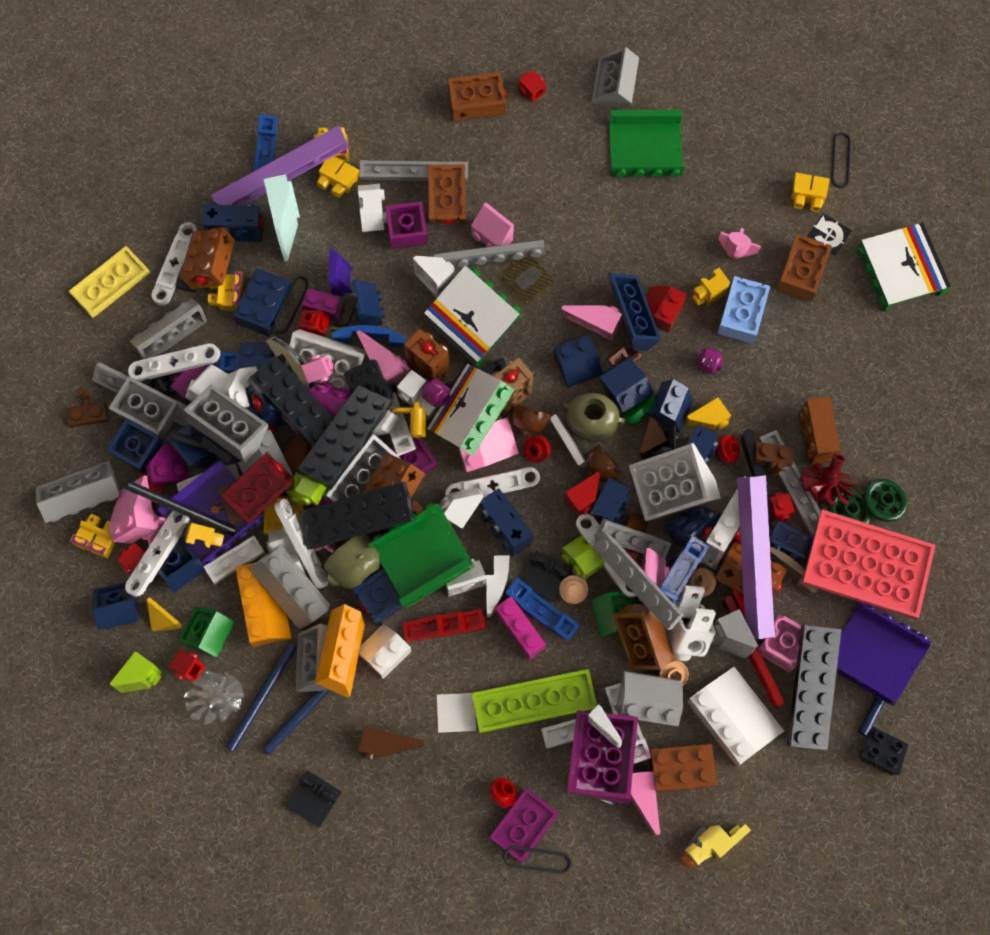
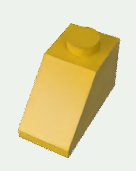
M718 397L688 415L685 423L692 427H697L699 424L711 431L717 428L721 430L729 424L731 414Z

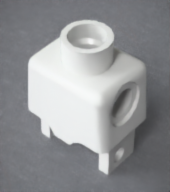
M684 586L681 597L675 606L684 614L682 618H689L690 620L684 625L681 618L672 630L666 629L674 657L677 660L687 661L690 660L691 656H705L715 636L716 630L713 620L716 613L714 610L705 609L704 605L700 604L705 592L703 587Z

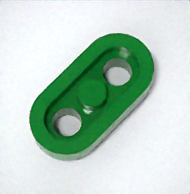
M653 394L623 413L626 423L635 424L647 412H650L655 400Z

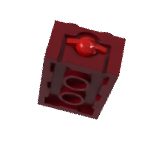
M265 452L221 496L250 524L293 483L294 478L268 452Z

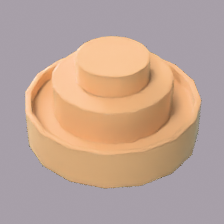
M699 568L692 573L689 584L703 587L705 590L703 597H706L715 589L716 576L709 569Z
M569 575L560 584V595L567 603L578 604L587 597L588 584L581 576Z
M675 659L659 670L658 675L659 677L682 680V684L685 685L689 672L683 662Z

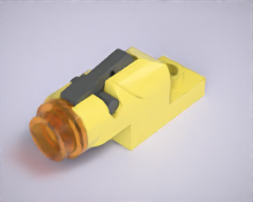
M746 824L741 827L736 825L729 832L731 835L729 837L719 825L709 828L701 827L686 845L685 850L682 851L683 854L680 856V859L690 870L712 857V853L719 859L751 830Z

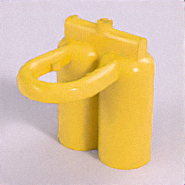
M415 402L414 407L393 409V413L396 414L410 413V436H413V438L426 437V411L422 408L420 402Z

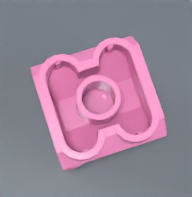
M778 615L774 622L775 636L765 638L758 648L761 656L782 669L792 672L797 665L801 625L786 616Z

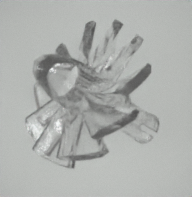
M202 672L204 678L200 675L199 679L192 682L202 687L201 691L193 688L184 695V698L200 696V698L194 702L186 703L185 708L189 711L194 706L202 705L199 710L190 716L193 720L200 719L203 712L209 708L203 724L213 722L218 718L217 715H219L221 722L228 718L232 710L237 712L240 708L241 698H244L241 683L229 672H226L225 675L216 672Z

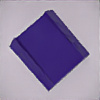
M333 248L329 249V286L331 287V294L344 295L352 293L350 280L353 267Z

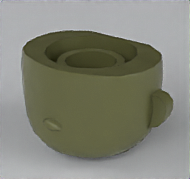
M600 393L581 394L576 396L570 404L564 403L562 406V411L566 414L568 429L586 441L608 440L616 433L617 428L623 427L625 419L620 418L618 407L612 400ZM596 412L600 415L601 419L591 420L585 414Z
M368 535L350 539L327 559L324 569L328 573L327 581L333 586L340 585L343 588L353 590V588L361 585L362 582L381 570L382 564L379 560V554L375 548L369 547L368 544L373 541Z

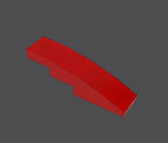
M482 608L446 615L438 614L402 623L406 643L487 629Z

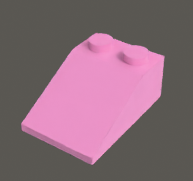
M563 305L561 308L564 318L610 341H613L623 322L620 310L614 306L609 308L607 306Z
M357 331L356 333L369 359L377 360L386 383L389 386L399 385L411 370L409 363L362 331Z
M508 417L494 422L474 456L457 446L464 471L466 472L519 454Z
M144 475L134 481L149 489L147 476ZM125 488L120 490V496L117 498L109 523L113 542L132 544L155 530L151 500L125 490Z
M647 548L641 561V569L660 588L669 572V567H666V560L651 548Z

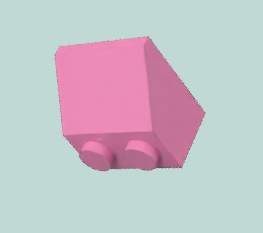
M485 203L471 225V234L476 241H481L486 247L509 245L513 241L514 224L489 204Z

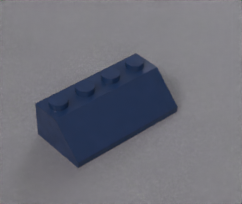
M610 273L608 275L610 287L618 309L622 314V320L633 350L648 351L661 338L637 275Z

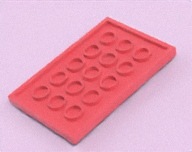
M821 510L802 584L917 620L920 615L936 545Z

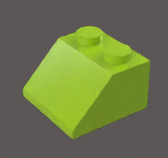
M135 651L110 685L121 693L148 689L159 682L162 671Z

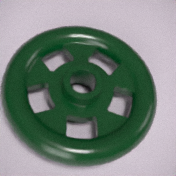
M877 479L867 485L863 496L864 504L873 517L883 522H894L903 517L907 510L908 502L905 492L897 483L889 479ZM881 486L888 487V491H881ZM872 492L877 493L876 500L871 498ZM897 494L900 502H895L894 495ZM876 505L883 509L882 513L875 508ZM892 507L896 510L894 514H891L889 511Z
M847 488L855 494L854 497L842 494V496H846L848 499V504L842 503L836 496L832 495L836 505L833 506L828 502L829 512L837 514L836 507H840L841 514L838 515L867 524L870 523L872 515L864 504V494L858 490ZM858 499L862 505L859 507L853 500ZM859 512L864 514L862 520L857 518Z

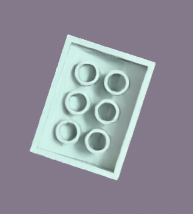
M286 174L264 179L284 262L289 259L298 227L297 218H300L292 182L287 181Z

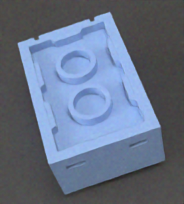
M734 276L717 334L753 344L759 330L770 286L765 284L762 286L761 283L744 278L741 280L740 277Z

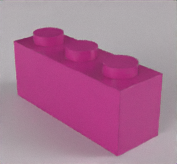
M512 596L495 607L496 615L529 660L545 649L546 643Z

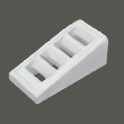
M597 705L588 715V722L616 748H620L622 745L620 736L601 706Z

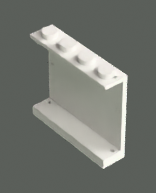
M738 488L706 541L712 547L706 551L701 562L714 570L740 527Z

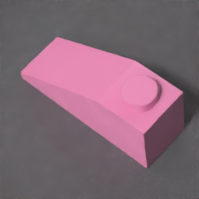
M653 771L633 773L630 798L653 835L658 836L660 835Z

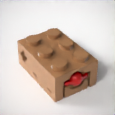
M517 358L515 361L510 360L500 372L496 371L491 375L514 389V392L500 413L502 417L513 409L515 403L520 404L532 395L533 373L520 358Z

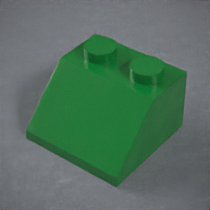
M607 592L592 599L601 638L619 635L613 614L627 605L638 604L637 597L629 598L622 592Z
M196 606L178 642L206 655L217 657L218 653L222 650L227 635L231 632L234 621L217 611Z

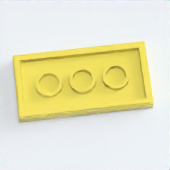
M125 246L68 292L94 318L146 277L150 271Z

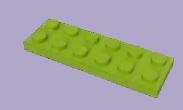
M589 669L471 693L479 734L577 714V710L592 711L597 706Z

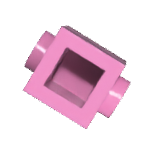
M320 354L309 358V362L301 365L308 383L317 380L319 383L329 379V375L334 373L333 363L327 358V355L320 357Z

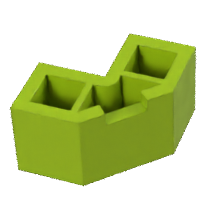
M296 472L293 477V483L285 491L290 496L289 500L297 505L302 503L308 506L310 503L318 506L327 487Z
M581 535L562 548L561 558L566 565L570 564L578 576H582L585 580L603 568L605 561L592 547L591 543L587 545L585 538Z

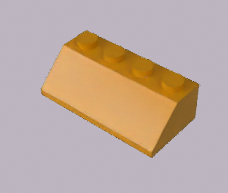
M255 563L235 567L251 646L257 647L292 639L287 614L249 570Z
M346 604L331 610L315 683L349 698L365 623L361 612Z

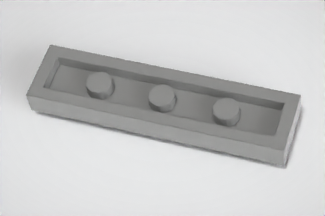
M606 519L602 520L595 536L599 538L603 532H608L621 547L645 554L647 548H651L664 559L672 544L668 540Z

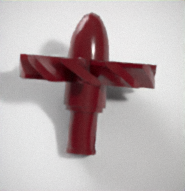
M834 454L829 467L821 468L820 463H816L811 467L806 466L799 481H802L804 492L810 491L813 498L819 503L828 501L831 505L835 506L836 503L832 496L834 495L843 503L848 504L849 501L842 494L854 497L855 494L845 487L856 488L857 486L839 480L850 478L849 474H841L840 472L845 457L840 454Z

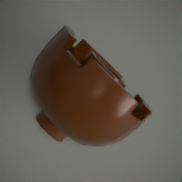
M516 403L511 415L514 426L520 429L519 433L528 436L531 433L541 432L546 427L550 417L549 413Z
M598 444L588 453L586 464L589 469L586 472L589 476L598 472L600 474L599 480L607 483L609 478L615 480L623 473L621 470L616 471L615 467L617 464L606 451L603 453L600 451L602 447Z

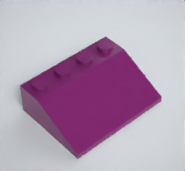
M577 710L567 792L609 802L630 804L638 717L605 713L622 740L621 747L616 748L588 722L590 711Z

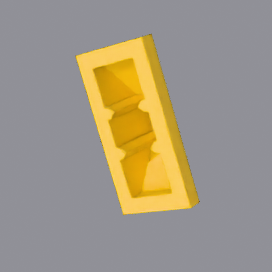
M150 597L147 599L152 631L181 628L182 625Z

